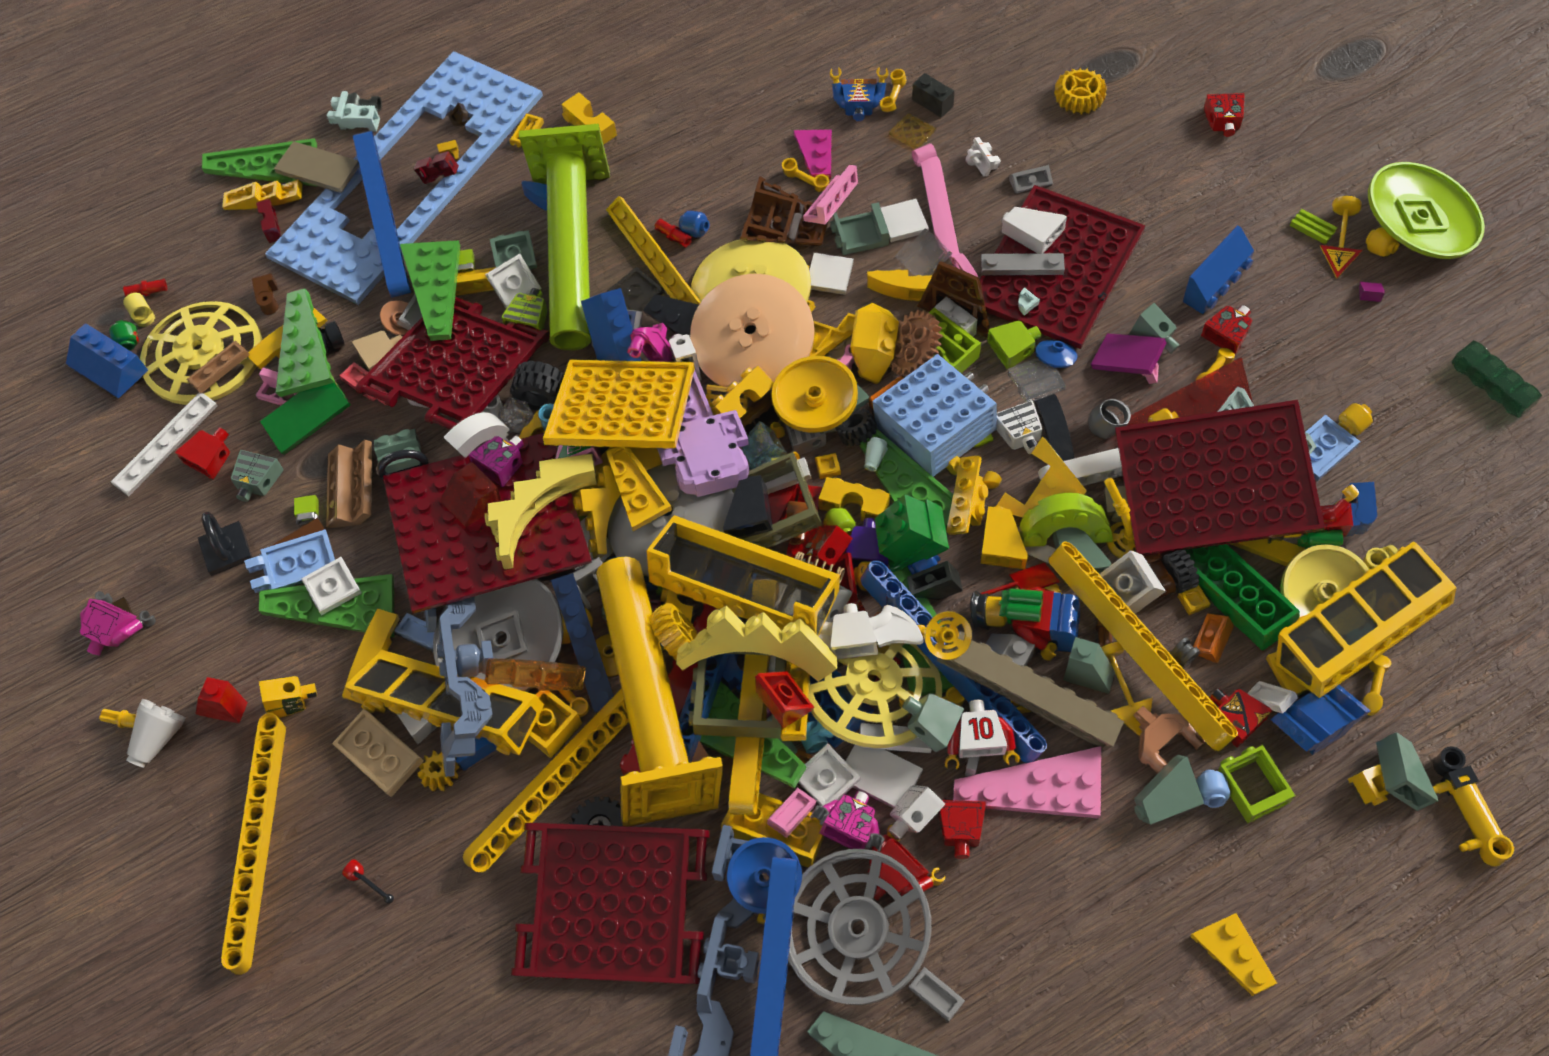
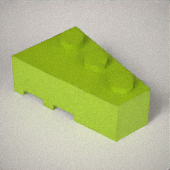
M933 308L929 313L936 317V320L940 322L938 326L942 327L939 332L942 337L938 339V342L942 344L936 347V350L939 352L938 355L960 373H963L980 357L981 343L936 308Z

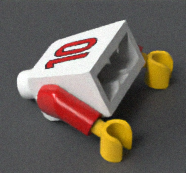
M983 700L970 701V712L962 713L961 720L958 721L947 745L949 756L945 758V767L948 768V761L953 759L957 762L956 769H958L959 759L956 756L957 754H959V758L1003 755V760L1008 765L1009 756L1014 755L1015 762L1019 763L1020 757L1014 752L1016 745L1013 729L1003 718L998 717L995 710L985 711Z

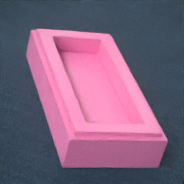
M797 788L768 819L767 824L787 838L812 811L817 801Z

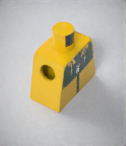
M297 676L259 681L262 703L266 713H273L278 718L304 711L306 709L304 699L317 697L315 683L301 686Z

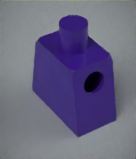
M865 518L863 527L855 526L851 534L853 539L848 545L846 553H851L853 568L858 567L864 561H880L888 568V558L879 553L875 518Z

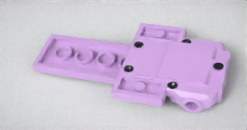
M694 369L676 448H657L663 466L676 464L675 475L679 490L686 494H694L700 497L735 488L739 480L748 478V462L739 447L749 445L736 410L713 415Z

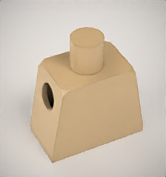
M379 331L354 340L352 343L366 368L370 371L402 336L400 334L389 339L385 331Z

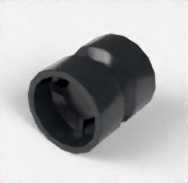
M336 321L325 324L323 329L318 327L326 352H329L330 347L336 349L345 345Z

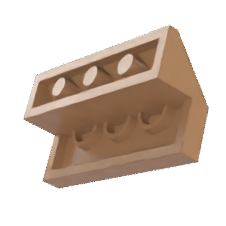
M363 440L354 449L338 444L328 453L327 528L360 525L371 516V441Z

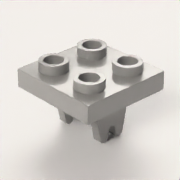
M599 557L592 560V563L583 565L578 571L569 573L574 574L583 604L587 609L591 608L587 597L599 590L596 572L603 564Z

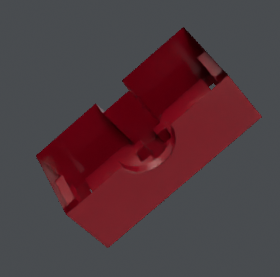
M449 151L435 155L433 160L431 157L417 161L414 171L422 182L426 184L435 181L442 175H444V178L455 175L459 165Z
M270 199L256 202L258 213L263 215V220L260 221L263 233L269 243L276 242L282 236L278 226L276 211Z

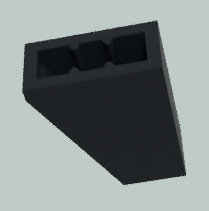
M750 476L739 480L723 525L724 533L744 539L772 531L768 491L762 476Z

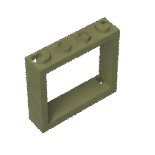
M793 452L750 470L748 477L761 475L764 482L767 483L794 471L808 509L772 524V531L742 540L768 549L822 525L801 466ZM737 487L731 488L734 494Z
M730 652V653H724V654L768 655V654H762V653H756V652ZM776 657L775 672H784L786 660ZM707 658L698 661V668L693 669V682H696V689L691 690V704H694V711L689 713V725H693L694 735L781 738V725L773 714L772 721L702 718Z

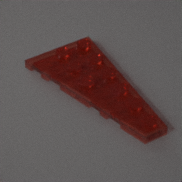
M1242 357L1132 414L1128 425L1147 423L1150 415L1163 408L1168 409L1171 413L1175 411L1179 418L1217 412L1237 387L1245 389L1252 401Z

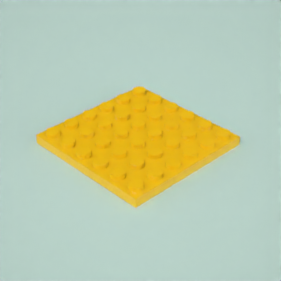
M569 360L543 436L544 445L676 448L694 374V362Z

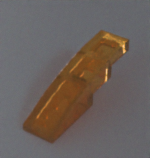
M488 659L485 682L487 684H511L513 687H536L539 691L582 690L586 668L578 665L536 660Z

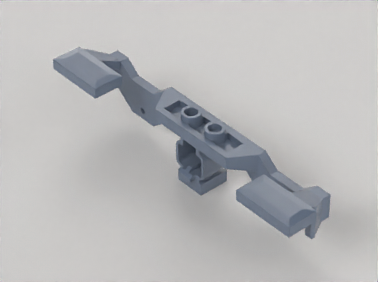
M475 597L447 604V609L440 616L439 620L440 644H437V656L442 658V662H439L440 676L445 678L447 695L452 694L460 700L462 716L454 724L453 731H451L450 722L442 723L440 741L445 777L454 776L455 757L475 755V737L492 718L490 696L479 685L468 678L475 677L479 673L492 674L493 652L491 641H481V648H478L475 644L459 645L456 650L453 648L452 630L460 629L476 611ZM432 608L424 611L427 632H435L436 609Z
M723 825L712 869V875L718 881L724 880L727 863L730 862L734 852L741 845L748 842L733 838L732 826ZM761 874L759 876L760 881L766 882L765 878ZM734 897L728 905L719 911L714 919L711 936L705 940L704 953H706L705 962H701L698 969V978L701 979L697 992V1013L703 1023V1030L698 1052L693 1056H729L734 1032L720 1002L711 1000L717 971L723 978L739 980L743 976L745 982L756 983L761 960L759 953L753 951L745 953L744 949L740 946L723 945L727 927L737 929L754 914V912L738 904ZM675 1025L668 1056H683L688 1035L685 1027Z

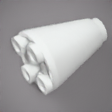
M142 699L134 721L127 752L129 755L127 761L144 768L146 763H150L181 728L186 718L174 713L175 711L167 707H158L155 703Z

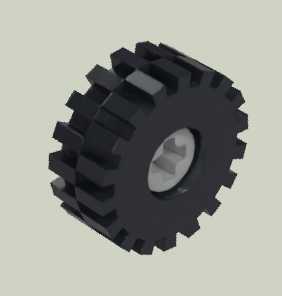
M599 796L594 797V802H590L587 799L584 801L586 805L584 807L579 805L576 808L578 813L572 814L571 819L573 822H569V824L600 825V823H603L604 826H623L621 806L615 799L612 802L610 797L604 796V800H601Z

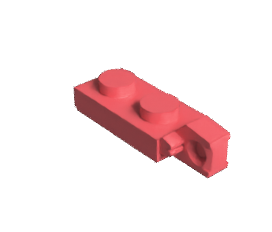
M353 362L339 376L342 381L356 390L358 382L368 371ZM374 384L370 385V387L388 394L385 389ZM367 394L363 395L372 401L377 399ZM377 399L379 402L386 405L384 401Z

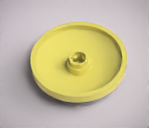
M1335 545L1313 546L1300 552L1288 563L1281 579V594L1300 610L1301 617L1313 611L1318 604H1323L1329 600L1334 593L1345 589L1352 581H1356L1364 576L1369 568L1357 555L1345 548ZM1376 587L1362 596L1372 610L1376 601ZM1354 601L1327 621L1342 636L1361 627L1370 616L1357 601ZM1322 624L1316 628L1333 637Z

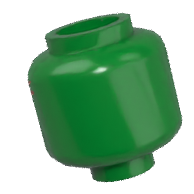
M119 320L109 328L110 339L129 351L133 350L139 343L137 328L133 323Z

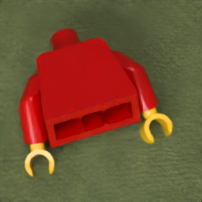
M887 831V835H883L884 842L880 853L890 856L902 864L916 878L924 892L933 887V885L939 886L943 883L945 877L936 879L934 874L939 872V868H934L930 876H926L929 872L899 842L900 840L896 839L889 831ZM872 846V851L878 850L876 847ZM882 863L879 878L892 885L901 897L914 889L900 872ZM877 886L874 898L879 900L887 891Z

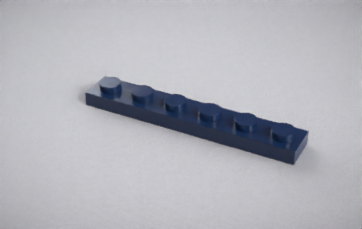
M572 573L551 580L593 710L597 712L614 695L574 574Z

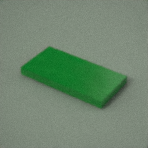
M335 381L331 384L298 392L260 422L280 453L285 455L351 406V403Z

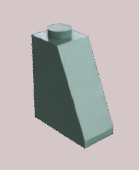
M1067 527L1059 529L1052 534L1055 549L1065 541L1071 543L1099 574L1111 566L1110 560L1085 531L1079 528Z
M1075 637L1063 681L1109 694L1115 672L1098 643Z
M1397 732L1376 742L1387 792L1416 811L1438 802V797L1412 742Z
M1181 755L1174 756L1134 798L1136 803L1134 809L1137 817L1142 822L1148 824L1156 823L1204 804L1188 757Z

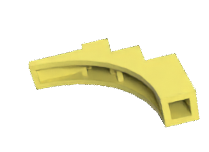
M592 454L539 461L540 470L536 471L537 479L514 482L511 500L488 503V513H485L486 526L491 527L496 542L499 543V547L495 548L497 561L502 562L504 569L513 568L514 552L518 539L526 525L541 509L566 493L597 484Z
M727 606L720 610H714L708 616L707 630H702L690 643L686 642L680 646L677 651L676 664L683 670L697 661L718 654L756 652L787 660L805 670L818 682L837 669V656L801 618L794 623H788L781 631L764 612L758 616H752L744 624Z

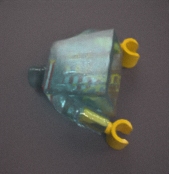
M759 421L747 436L749 445L739 447L746 456L749 471L764 463L778 459L782 455H787L778 439L785 435L784 428L778 422H773L769 428ZM793 452L797 460H799V454L797 452Z

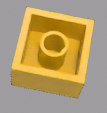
M543 686L536 696L544 706L527 740L552 758L580 727L582 721L575 710ZM526 710L514 724L516 731L523 737L536 713L534 711Z

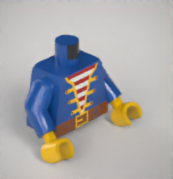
M880 67L877 68L876 72L879 82H877V79H841V83H839L841 69L838 68V76H834L832 69L830 70L829 76L834 82L832 84L833 98L840 108L845 110L846 115H853L854 120L862 121L865 115L873 114V109L877 108L881 99L885 97L886 83L884 81L888 77L887 68L884 75H880Z

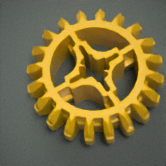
M1072 68L1070 72L1065 71L1064 75H1060L1055 84L1054 94L1056 102L1060 104L1061 108L1065 107L1066 111L1072 110L1073 114L1075 112L1080 114L1086 112L1089 114L1091 110L1096 111L1098 107H1101L1106 98L1107 88L1105 79H1101V74L1096 75L1095 70L1090 72L1088 68L1086 70H1081V68L1075 70Z
M671 603L661 605L650 615V623L655 636L659 639V643L663 645L670 656L677 660V651L680 646L686 642L690 643L698 635L693 624L678 607Z

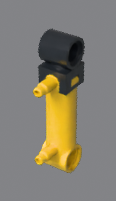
M1446 747L1433 761L1434 770L1443 778L1440 780L1441 783L1435 784L1432 787L1436 794L1446 792L1448 796L1453 795L1475 836V839L1460 844L1459 849L1465 852L1480 848L1481 859L1486 864L1499 866L1513 855L1514 845L1509 838L1502 834L1476 785L1479 780L1471 765L1462 768L1466 763L1465 754L1457 747ZM1445 758L1451 760L1453 765L1448 764ZM1493 846L1500 850L1501 855L1493 850Z

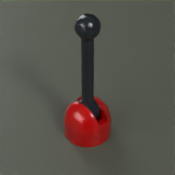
M356 859L351 860L345 866L342 875L348 880L357 881L360 879L381 895L385 903L390 904L394 901L392 894H386L363 875L364 867Z

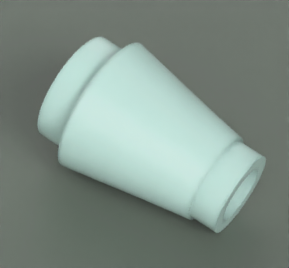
M872 437L867 442L865 469L869 471L877 470L888 450L885 440Z

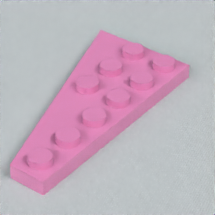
M1101 746L955 779L953 801H986L985 809L1100 818Z

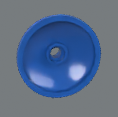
M762 837L749 840L741 845L730 859L727 869L729 890L738 904L751 912L766 914L772 858L798 859L788 845L777 839ZM799 859L795 897L799 892L802 882V869ZM763 873L768 875L769 879L766 882H762L759 879V876Z

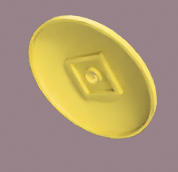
M740 239L727 243L708 255L696 270L691 284V290L700 302L713 288L722 282L745 274H765L782 279L792 285L806 302L811 291V277L808 266L803 257L791 246L778 242Z

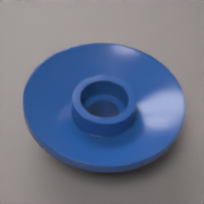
M1058 340L1042 341L1035 350L1038 359L1052 367H1070L1077 360L1075 349L1069 344Z

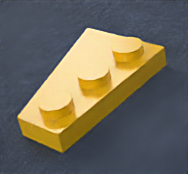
M1236 913L1190 935L1196 943L1199 942L1208 951V954L1214 960L1220 962L1229 971V974L1252 996L1277 984Z

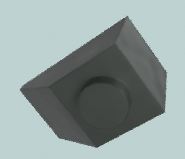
M948 560L907 577L910 593L915 598L944 599L963 591L959 572Z

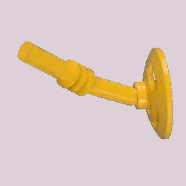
M1108 478L1104 483L1114 502L1113 507L1117 515L1121 516L1122 522H1117L1111 526L1113 542H1107V546L1112 554L1121 558L1135 548L1129 514L1130 508L1126 500L1121 497L1113 478ZM1124 525V529L1119 534L1114 533L1117 528ZM1116 541L1117 544H1118L1122 549H1124V550H1126V551L1123 552V551L1119 550V549L1115 546L1114 542Z
M947 611L939 613L929 621L926 627L924 625H917L923 639L925 638L928 650L940 659L951 660L958 658L967 651L971 644V626L962 615L956 612ZM946 617H951V618H953L952 621H950V620H944V621H941L940 623H937V621L940 620V619H942V618H946ZM950 624L949 627H947V626L941 627L942 625ZM960 624L964 628V640L958 639L959 631L957 626ZM930 637H935L937 641L934 646L931 643ZM955 646L958 647V649L952 652H942V649H952Z

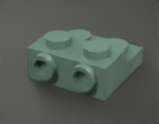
M529 230L518 231L505 236L500 235L490 239L496 268L518 254L522 256L530 270L537 268Z
M404 429L397 434L383 435L374 440V450L378 463L383 457L395 451L416 450L421 452L420 441L415 429ZM412 458L399 459L390 463L385 471L387 473L396 472L420 465V462Z

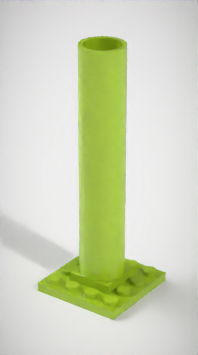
M599 124L519 131V139L532 180L536 183H547L550 343L562 350L582 349L591 343V336L581 305L582 300L590 298L586 180L610 178V170Z

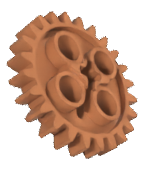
M917 310L916 313L911 311L910 316L904 315L903 322L899 320L894 359L889 365L892 368L891 371L902 377L908 376L930 360L934 354L939 353L936 347L942 344L938 342V339L942 337L939 334L942 327L938 326L940 322L936 320L935 316L924 310Z

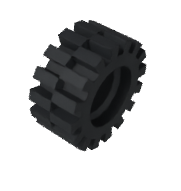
M864 408L861 411L856 409L846 421L835 427L842 443L846 446H854L855 444L858 446L861 445L860 442L862 441L866 443L867 439H871L873 437L872 434L875 435L876 430H878L871 412Z
M1183 549L1173 551L1162 557V563L1173 578L1176 593L1179 594L1195 588L1199 584V575L1196 573L1198 570L1193 565L1195 563L1193 560H1190L1191 556Z

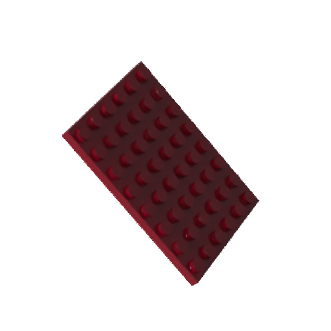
M1034 185L1021 208L1061 214L1067 217L1065 230L1044 252L1064 253V275H981L979 280L986 312L1010 322L1021 321L1028 329L1037 326L1041 334L1081 349L1144 233L1146 225ZM1005 235L994 254L1038 253ZM1024 288L1039 299V304L1026 315H1023L1018 307L1020 292ZM1102 292L1107 294L1103 301L1098 298V295Z
M1298 400L1115 427L1136 553L1146 556L1173 552L1179 549L1189 550L1324 531L1325 529Z

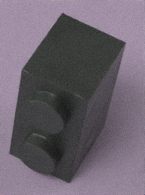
M924 73L913 83L912 100L942 118L953 108L954 90Z

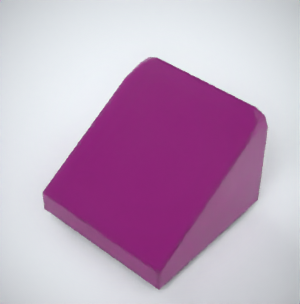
M1359 283V300L1382 301L1385 291L1381 283Z

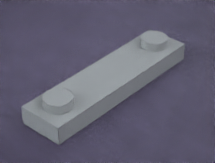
M1064 253L981 254L982 275H1064L1065 271Z

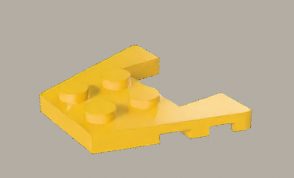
M807 300L812 313L816 306L814 301ZM848 313L837 328L814 321V341L809 356H825L851 336L855 315Z
M1042 437L1031 454L1050 465V468L1025 505L1005 492L996 506L1011 509L1012 515L1023 518L1029 509L1032 510L1038 505V501L1048 496L1059 493L1085 495L1087 490L1048 441Z

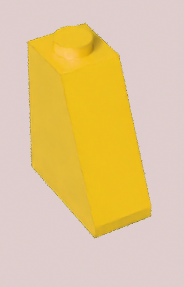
M988 506L980 564L1025 569L1028 555L1011 509H1005L1001 506Z

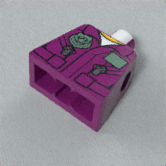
M495 436L469 454L472 467L499 486L504 487L522 465L523 461L519 450L524 446V443L517 436H514L509 442L499 436Z

